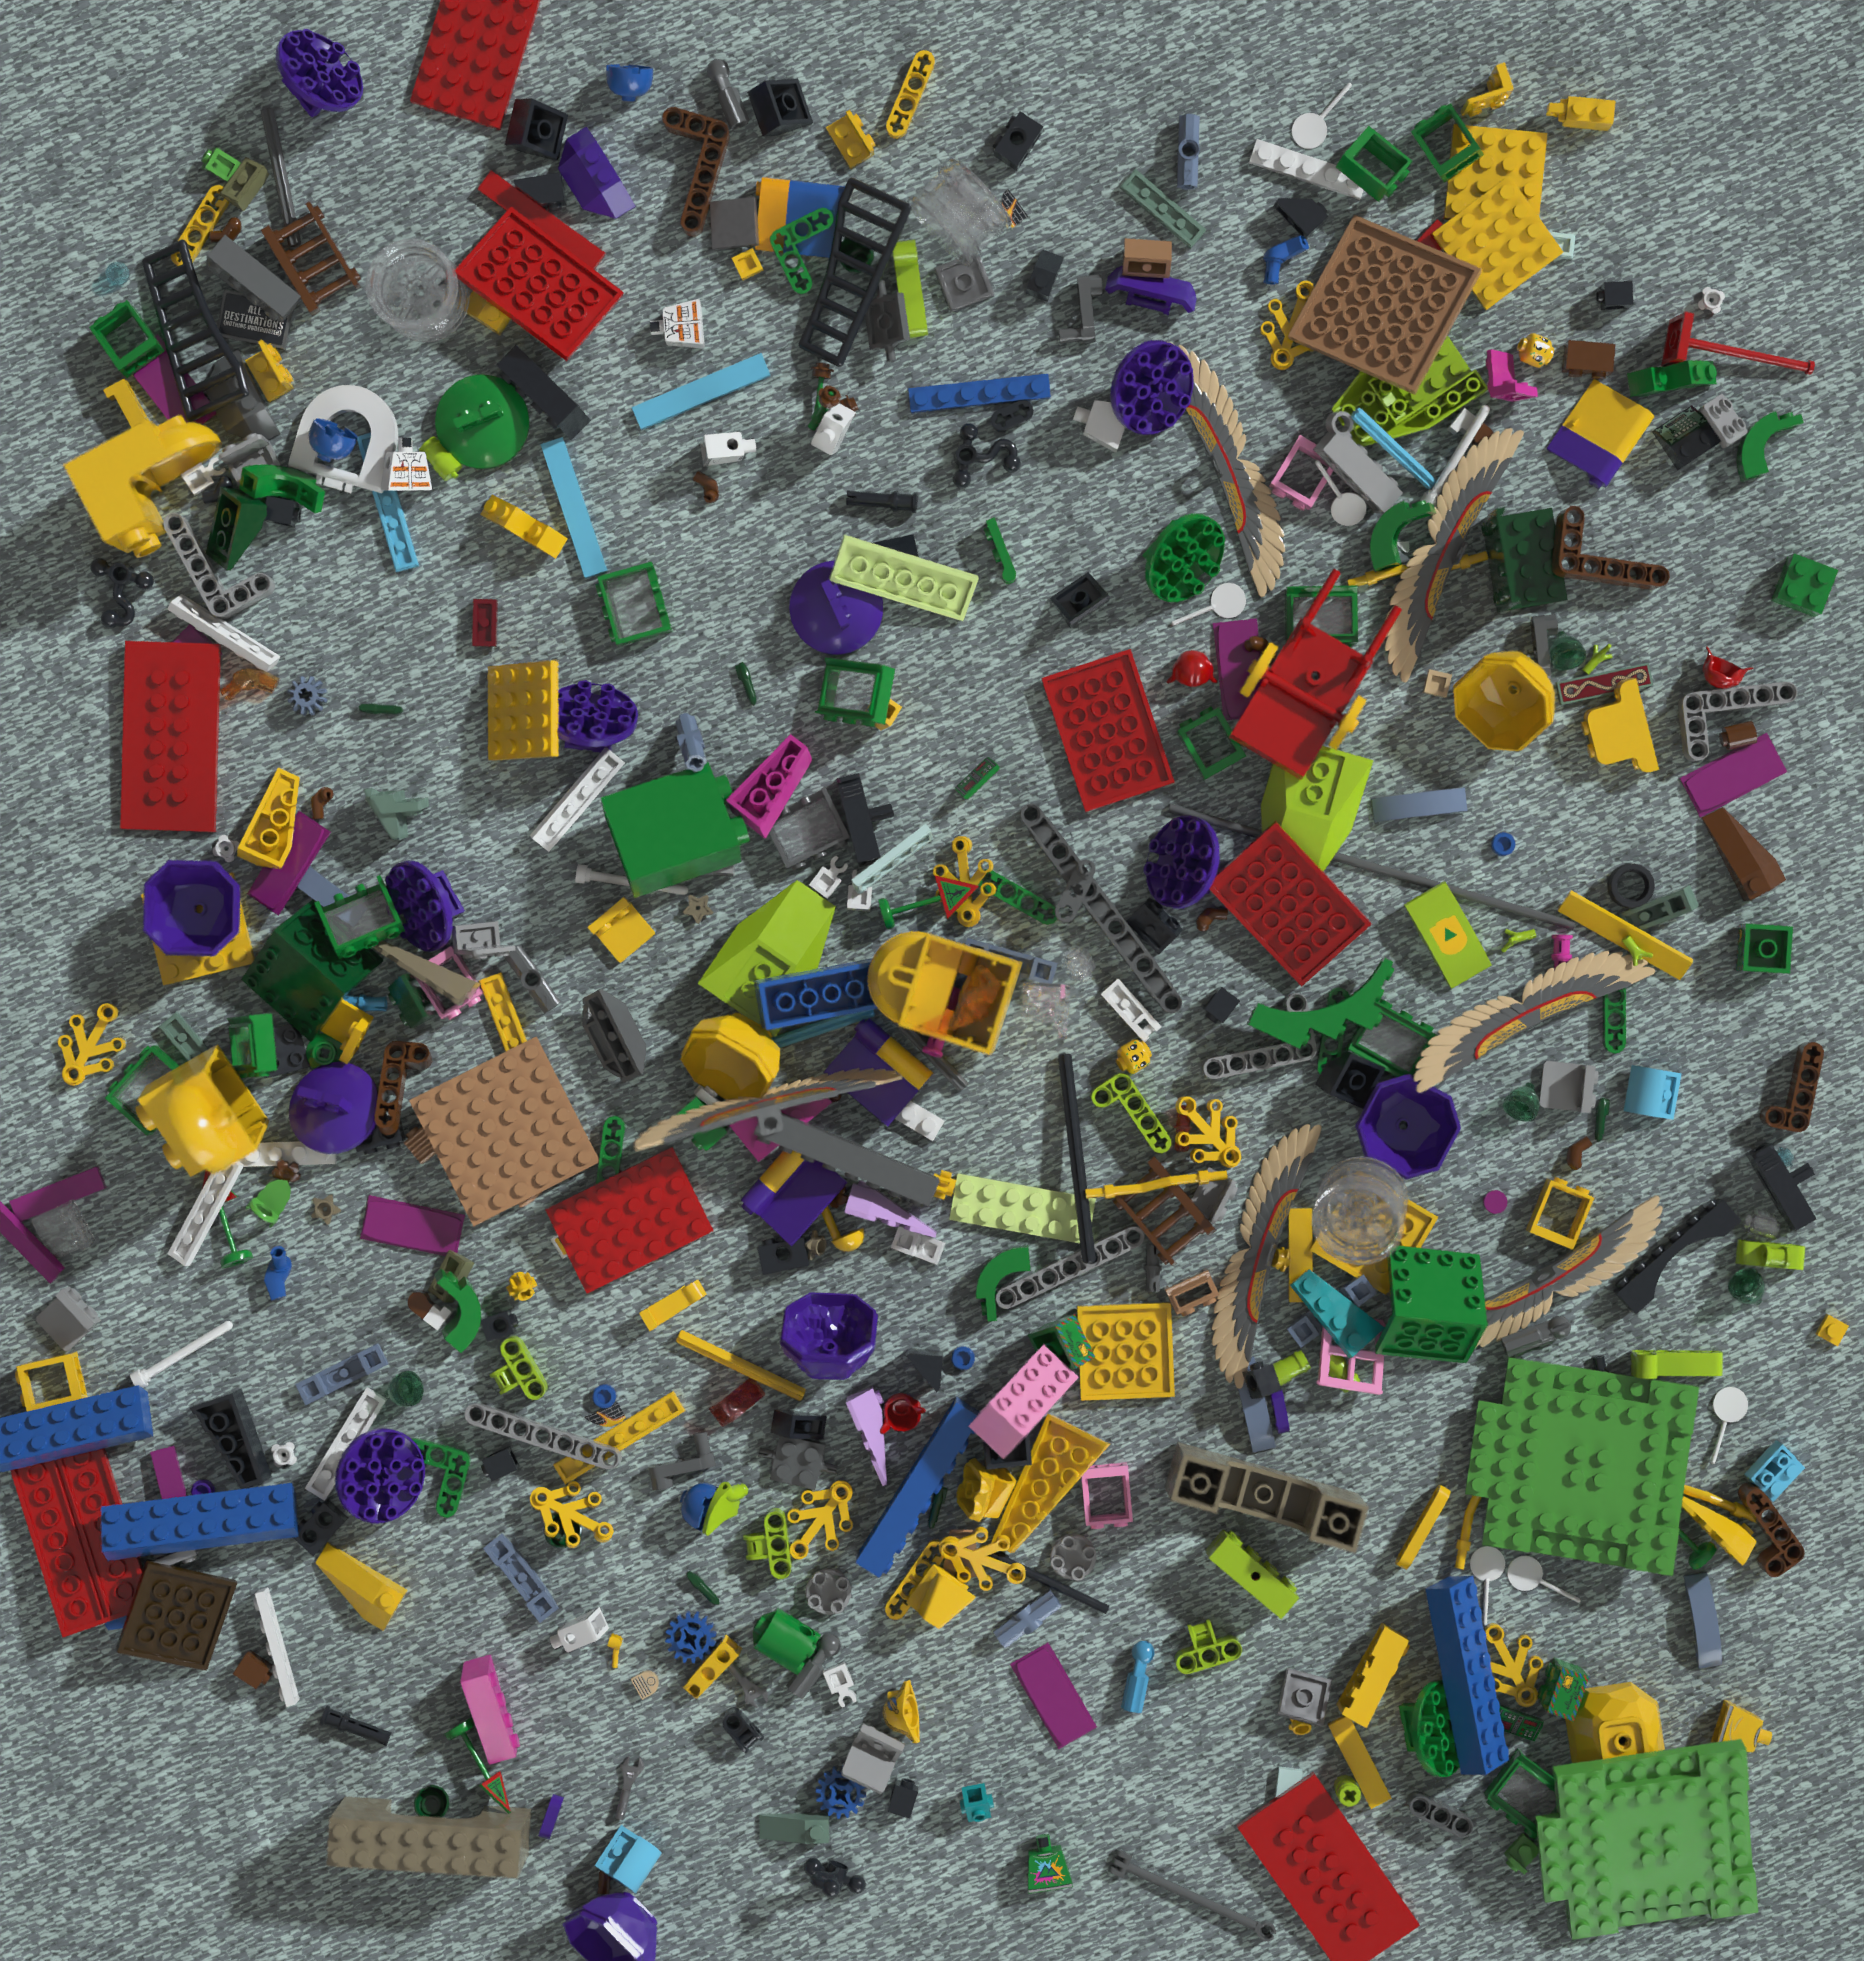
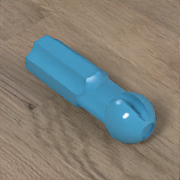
M1139 1641L1132 1648V1657L1135 1660L1133 1671L1127 1675L1121 1705L1123 1710L1142 1713L1149 1680V1677L1145 1674L1147 1663L1152 1661L1155 1655L1152 1644L1147 1641Z

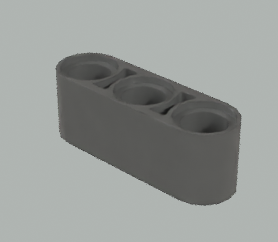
M1419 1791L1411 1792L1407 1796V1807L1415 1817L1458 1837H1467L1471 1834L1473 1823L1465 1812ZM1416 1800L1424 1801L1423 1806L1418 1809L1413 1808V1803ZM1442 1809L1445 1811L1442 1818H1434V1813L1437 1810ZM1461 1819L1466 1820L1464 1827H1455L1457 1821Z

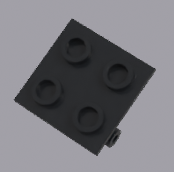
M291 1024L273 1028L277 1070L269 1071L270 1076L264 1077L270 1078L310 1067L301 1033Z

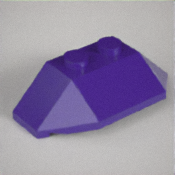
M584 127L568 137L564 145L558 170L582 209L617 219L635 208L636 206L621 179L588 128Z

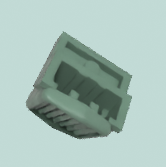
M373 788L364 790L366 801L389 837L395 841L408 837L406 816L423 813L422 809L429 807L428 797L405 799L404 790L382 792Z

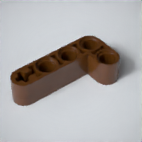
M392 1041L385 1048L374 1117L375 1123L382 1134L391 1135L398 1130L407 1069L425 1070L432 1064L431 1053L425 1044ZM396 1051L403 1052L398 1058L391 1057ZM417 1054H426L424 1059L415 1060ZM391 1074H399V1077L397 1079L388 1080V1077ZM388 1096H396L393 1102H384ZM386 1112H388V1115H389V1118H390L391 1121H387V1113H386Z
M1804 1042L1798 1047L1785 1108L1777 1106L1764 1107L1760 1112V1120L1764 1125L1793 1132H1803L1808 1128L1824 1057V1050L1820 1044ZM1807 1049L1814 1051V1056L1807 1054ZM1804 1062L1813 1063L1812 1066L1803 1064ZM1807 1069L1810 1077L1804 1082L1801 1078V1073ZM1802 1092L1805 1095V1101L1799 1105L1796 1097L1797 1094ZM1772 1110H1775L1777 1119L1771 1123L1768 1115ZM1795 1115H1798L1800 1124L1794 1128L1791 1120Z
M1746 1482L1739 1487L1738 1497L1771 1542V1545L1758 1555V1566L1769 1576L1779 1577L1803 1559L1805 1550L1767 1495L1754 1483ZM1751 1495L1757 1500L1756 1502L1752 1501ZM1768 1510L1767 1515L1761 1518L1762 1513ZM1781 1528L1779 1534L1774 1535L1775 1531ZM1793 1546V1550L1787 1553V1550ZM1772 1560H1775L1774 1564L1771 1567H1768L1769 1563Z

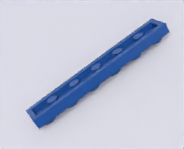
M1048 374L908 388L911 413L1051 398Z

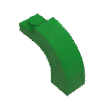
M1775 411L1764 416L1748 429V433L1742 437L1737 450L1736 462L1741 482L1763 476L1769 472L1764 456V448L1768 438L1774 433L1803 424L1802 414L1794 416L1793 412L1779 416L1778 419L1777 412Z
M266 464L242 467L239 489L254 499L265 496L285 497L298 502L313 513L322 512L325 490L316 485L317 479L304 472L288 467Z
M1424 500L1412 504L1413 508H1410L1409 503L1402 501L1392 506L1381 516L1375 525L1370 541V555L1374 570L1380 571L1402 565L1397 548L1400 532L1409 523L1436 514L1433 504L1426 503Z
M1028 1245L1011 1247L997 1253L981 1270L976 1284V1299L985 1298L986 1302H981L982 1316H987V1322L997 1321L995 1290L999 1281L1004 1276L1013 1272L1030 1271Z
M440 1268L434 1274L437 1283L458 1302L454 1318L441 1331L444 1339L462 1353L473 1341L479 1330L481 1322L480 1303L472 1284L465 1276L459 1281L452 1272L446 1273Z

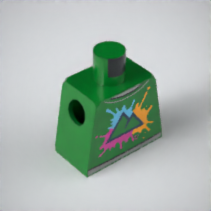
M1049 1834L1036 1836L1037 1848L1028 1850L1029 1894L1073 1887L1072 1877L1061 1845L1051 1846Z

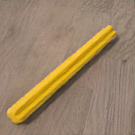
M681 1330L677 1336L676 1342L797 1401L803 1399L806 1392L805 1388L684 1330Z

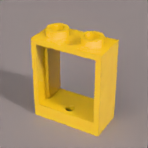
M1554 1177V1180L1546 1178L1526 1231L1573 1250L1594 1197L1588 1195L1590 1190L1576 1185L1575 1189L1567 1187L1568 1182L1558 1177ZM1552 1187L1582 1199L1567 1237L1537 1225Z
M77 1351L16 1366L15 1378L17 1383L21 1385L22 1394L20 1399L22 1406L26 1407V1411L88 1397ZM64 1362L71 1395L35 1403L28 1370Z

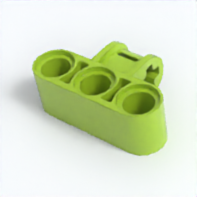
M1737 1240L1735 1263L1803 1270L1806 1246Z
M510 1336L502 1342L500 1348L507 1364L490 1373L489 1376L494 1378L499 1386L500 1395L520 1385L529 1399H540L548 1389L547 1382L523 1340L517 1336ZM508 1342H515L517 1344V1353H511L507 1350ZM520 1362L528 1363L530 1366L529 1373H522L519 1370ZM531 1383H539L542 1387L541 1393H533L530 1389Z
M773 1508L765 1516V1532L750 1533L743 1536V1540L746 1541L748 1554L746 1555V1560L769 1558L771 1574L777 1579H784L789 1576L792 1569L787 1519L783 1510ZM771 1515H778L782 1522L779 1525H772L769 1522V1517ZM780 1538L784 1541L785 1545L777 1549L772 1545V1540ZM782 1561L787 1564L788 1569L784 1572H779L776 1570L775 1564Z
M1206 1619V1622L1198 1625H1187L1193 1646L1179 1650L1175 1654L1174 1659L1178 1671L1183 1674H1191L1238 1659L1242 1653V1646L1238 1638L1233 1635L1215 1638L1210 1619ZM1228 1643H1235L1237 1645L1235 1651L1230 1653L1226 1652L1224 1648ZM1210 1649L1214 1651V1656L1211 1659H1204L1202 1657L1205 1650ZM1188 1656L1192 1658L1190 1665L1182 1666L1179 1664L1181 1658Z

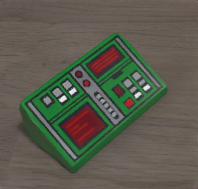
M986 757L955 787V790L965 801H968L999 771V765L989 757Z
M1500 1705L1499 1711L1504 1731L1535 1741L1543 1727L1544 1721L1541 1718Z

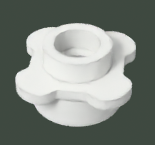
M1710 287L1704 288L1702 290L1703 297L1698 302V307L1701 310L1708 309L1713 314L1719 313L1721 310L1720 305L1725 299V294Z
M221 835L216 846L213 848V854L223 857L226 862H232L240 843L228 839L227 835Z
M287 1442L285 1445L275 1444L272 1446L273 1463L276 1467L286 1464L294 1465L297 1458L293 1452L295 1446L292 1442Z

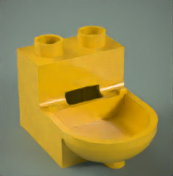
M179 415L158 426L146 420L65 463L63 466L103 541L127 554L133 551L136 558H141L158 550L162 546L158 537L167 533L163 526V520L151 499V493L154 490L163 492L161 486L180 477L182 473L197 464H203L211 459L221 449L222 442L218 435L208 427L195 422L186 423L183 416Z
M919 931L905 932L890 938L877 950L870 963L868 986L870 995L877 1008L890 1020L899 1023V1026L990 1055L995 1051L1023 962L930 933ZM961 973L967 975V978L959 993L957 1010L952 1011L946 1008L957 974Z
M218 1044L146 1085L138 1098L140 1104L136 1106V1113L144 1127L149 1131L157 1128L167 1143L162 1145V1150L170 1165L175 1169L183 1166L190 1177L204 1169L218 1174L227 1169L228 1166L256 1151L270 1122Z

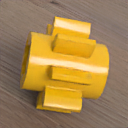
M941 1170L940 1175L934 1173V1176L939 1177L940 1182L933 1197L944 1200L945 1195L952 1197L956 1180L951 1178L952 1173Z
M517 1272L510 1277L509 1282L511 1285H508L506 1289L509 1295L513 1296L514 1300L525 1301L533 1296L535 1293L533 1288L537 1286L534 1277L530 1276L529 1272L526 1274L524 1272Z

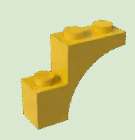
M491 495L490 499L485 503L484 509L480 514L555 559L568 539L518 507L494 495Z

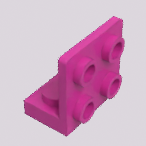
M1493 349L1487 350L1486 367L1489 375L1487 388L1490 397L1511 402L1538 397L1537 387L1528 386L1527 382L1517 383V380H1515L1513 354Z

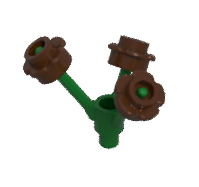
M817 362L815 367H811V370H813L812 377L818 378L814 412L811 415L812 420L808 424V427L813 431H816L820 425L822 418L828 411L827 408H833L839 402L853 411L859 410L854 397L849 398L848 395H845L846 398L841 399L840 392L833 386L827 385L823 388L824 379H831V372H834L833 369H829L830 364Z

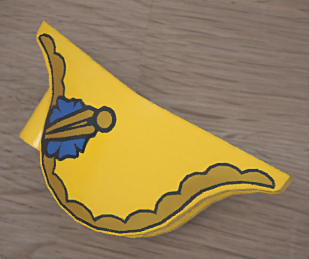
M907 1680L903 1682L900 1690L888 1691V1700L883 1707V1718L890 1729L904 1734L912 1743L920 1742L917 1701L911 1682Z

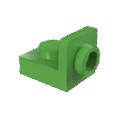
M217 147L211 150L207 149L201 159V162H203L201 168L203 170L211 172L225 182L230 180L241 162Z
M1524 1833L1504 1852L1508 1859L1506 1864L1513 1871L1517 1872L1520 1870L1524 1875L1527 1872L1526 1867L1539 1854L1538 1846Z

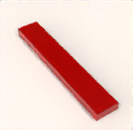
M492 170L478 187L480 193L505 211L510 207L514 208L594 270L606 255L596 245Z

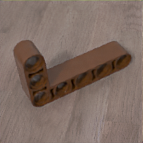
M670 107L664 111L662 116L666 130L672 134L703 143L681 217L684 233L690 237H695L701 234L704 228L710 202L712 201L730 140L728 126L723 121L677 107ZM672 116L680 118L679 123L676 125H670L668 120ZM700 123L703 126L700 131L693 132L690 129L691 125ZM718 129L725 132L722 138L713 137V133ZM710 152L718 154V158L714 161L707 160L706 156ZM702 175H710L712 179L709 183L703 184L699 181ZM696 197H702L705 199V202L701 206L693 205V200ZM691 219L698 221L697 227L693 229L686 227V223Z
M1570 506L1558 514L1551 564L1555 575L1649 590L1657 589L1668 583L1670 573L1664 566L1581 554L1585 519L1583 510L1578 506ZM1568 513L1573 515L1574 523L1568 521ZM1565 536L1571 539V547L1565 544ZM1563 559L1569 564L1568 570H1565L1562 566ZM1585 563L1590 564L1592 569L1591 573H1588L1585 570ZM1608 566H1611L1614 570L1613 577L1607 572ZM1630 569L1636 572V580L1631 578ZM1653 572L1659 577L1658 583L1652 578Z

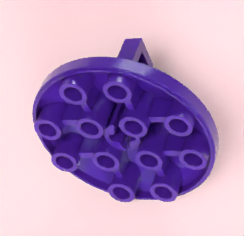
M309 29L295 30L285 34L276 46L275 60L283 77L281 81L295 95L310 117L318 115L322 109L332 112H344L352 109L363 94V81L359 72V65L351 60L344 67L342 66L339 59L343 54L348 56L342 44L333 42Z
M1151 340L1134 347L1122 359L1113 376L1110 398L1113 412L1125 428L1137 434L1153 435L1172 427L1191 403L1194 384L1192 365L1184 351L1167 341Z
M834 560L813 566L799 578L792 590L789 610L796 633L808 646L821 653L844 655L862 648L875 636L883 617V599L881 596L830 581L829 577L835 562Z
M582 680L578 684L558 689L557 733L558 738L565 741L564 748L601 753L607 747L612 751L613 744L625 740L636 729L638 710L635 703L626 694L615 689L612 684L601 685ZM592 685L601 686L600 695L591 693Z
M1191 815L1176 817L1164 825L1156 837L1150 841L1149 853L1159 854L1157 863L1148 862L1147 857L1143 871L1146 875L1149 891L1158 903L1173 909H1184L1198 902L1205 894L1210 893L1209 888L1218 870L1220 849L1216 833L1208 822Z
M406 860L394 865L388 876H386L385 882L398 916L403 914L406 919V923L402 924L405 931L400 934V937L406 938L412 945L423 951L432 952L444 947L452 934V918L465 912L457 895L453 892L444 871L433 874L424 865L413 860ZM387 906V913L391 918H393Z
M332 1062L313 1069L296 1086L290 1100L289 1121L294 1134L305 1146L323 1154H339L355 1148L371 1134L376 1125L374 1117L379 1091L376 1083L363 1069L350 1063Z
M380 1428L361 1434L347 1446L337 1465L335 1486L342 1506L355 1518L368 1523H386L402 1516L413 1506L422 1491L425 1478V1464L422 1453L410 1437L393 1429Z

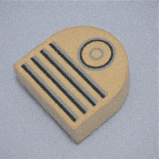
M642 1671L631 1678L642 1700L652 1695L659 1685V1679L652 1671Z

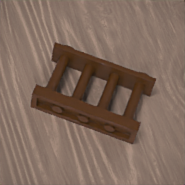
M309 201L305 204L310 213L279 231L278 229L273 231L268 225L261 229V232L296 291L301 296L309 313L315 315L321 311L318 307L321 300L351 282L357 290L361 288L358 282L361 280V277L355 267L350 269L322 221L325 216L319 206L314 207ZM316 221L322 231L321 234L292 251H285L281 243L284 242L286 237ZM328 241L334 254L304 272L302 270L298 272L294 266V263L297 262L296 259ZM338 262L341 263L347 273L346 275L317 292H310L306 284L309 283V279Z
M1153 1157L1147 1162L1151 1167L1148 1169L1149 1172L1135 1184L1171 1175L1159 1160ZM1179 1185L1164 1187V1190L1137 1213L1127 1204L1137 1194L1115 1196L1112 1200L1120 1211L1123 1209L1127 1211L1160 1251L1157 1256L1165 1265L1170 1263L1172 1266H1175L1177 1263L1172 1257L1200 1233L1203 1235L1206 1232L1207 1235L1211 1236L1217 1231ZM1176 1196L1181 1202L1178 1205L1179 1209L1154 1230L1150 1231L1142 1220L1170 1197L1172 1199ZM1191 1214L1196 1220L1193 1224L1194 1227L1168 1249H1165L1157 1239L1185 1215L1187 1217Z

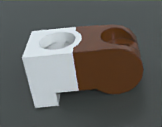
M1464 408L1452 421L1447 430L1453 435L1458 433V431L1465 435L1475 416ZM1482 423L1471 444L1476 445L1477 448L1479 442L1487 436L1489 439L1493 434L1491 428Z
M423 1290L412 1293L408 1298L407 1304L411 1311L436 1330L443 1326L454 1311L448 1304L443 1308L438 1306L431 1300L430 1295Z

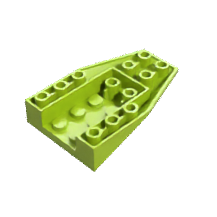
M1447 335L1415 395L1360 371L1331 410L1332 412H1347L1351 415L1357 408H1361L1394 439L1430 429L1483 395L1488 388L1477 370L1471 371ZM1339 416L1337 419L1342 425V427H1344V421L1342 417ZM1353 420V428L1350 432L1352 435L1351 439L1363 447L1376 444L1377 442Z
M1322 746L1302 780L1272 763L1260 805L1262 833L1276 821L1324 872L1352 830L1374 760Z
M796 880L735 927L698 981V984L744 1016L761 1025L754 981L818 969L836 906ZM782 1027L770 1029L769 1031L776 1037Z

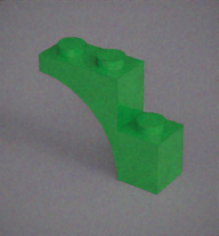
M1688 360L1666 367H1649L1627 373L1630 397H1645L1672 390L1717 384V371L1713 361Z

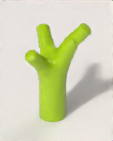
M1607 644L1599 652L1598 645H1593V655L1582 668L1586 674L1590 675L1602 661L1613 658L1612 654H1606L1611 648V644Z
M1505 929L1504 933L1511 937L1501 951L1505 953L1508 948L1519 942L1536 938L1535 930L1513 932Z
M1630 935L1622 939V942L1632 955L1633 966L1638 965V959H1643L1642 956L1653 957V953L1640 949Z

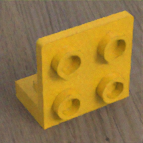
M1505 62L1496 65L1491 72L1489 80H1487L1489 93L1468 99L1460 111L1461 116L1468 114L1469 117H1473L1482 113V109L1491 107V110L1505 105L1504 102L1509 99L1510 94L1514 90Z
M260 340L258 343L262 351L245 361L267 401L270 403L293 390L291 382L294 379L288 369H285L283 364L279 363L282 361V358L277 349L273 348L271 343L267 345L263 340Z
M626 897L620 899L588 926L593 935H596L620 963L655 935V931Z
M345 1000L341 1001L321 1031L342 1043L340 1049L343 1052L339 1060L348 1064L358 1051L374 1017Z

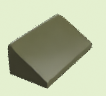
M245 157L220 192V196L238 209L245 211L266 182L269 173L263 165Z
M449 1250L440 1268L446 1273L452 1272L460 1281L464 1276L468 1277L474 1262ZM434 1277L428 1291L443 1302L453 1303L455 1298L442 1288Z

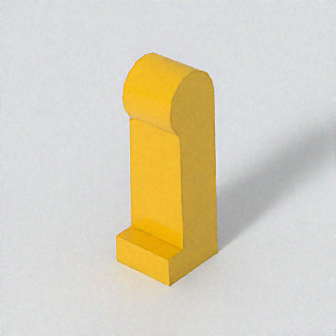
M122 379L103 389L108 399L111 401L117 400L131 428L148 420L127 380Z
M697 1279L641 1310L639 1314L648 1330L651 1331L707 1295Z
M725 1635L684 1684L683 1689L697 1699L739 1656L742 1647L728 1635Z

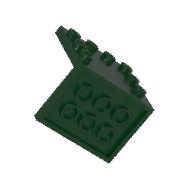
M1505 507L1493 510L1481 520V530L1485 539L1493 586V601L1497 613L1568 600L1564 577L1555 575L1551 566L1555 537V522L1552 508L1502 516L1506 512Z
M314 899L273 930L241 979L310 1042L318 1036L346 994L374 972L384 961L371 948L361 949L351 957L339 959L314 903L316 901ZM334 915L328 918L339 945L358 937Z

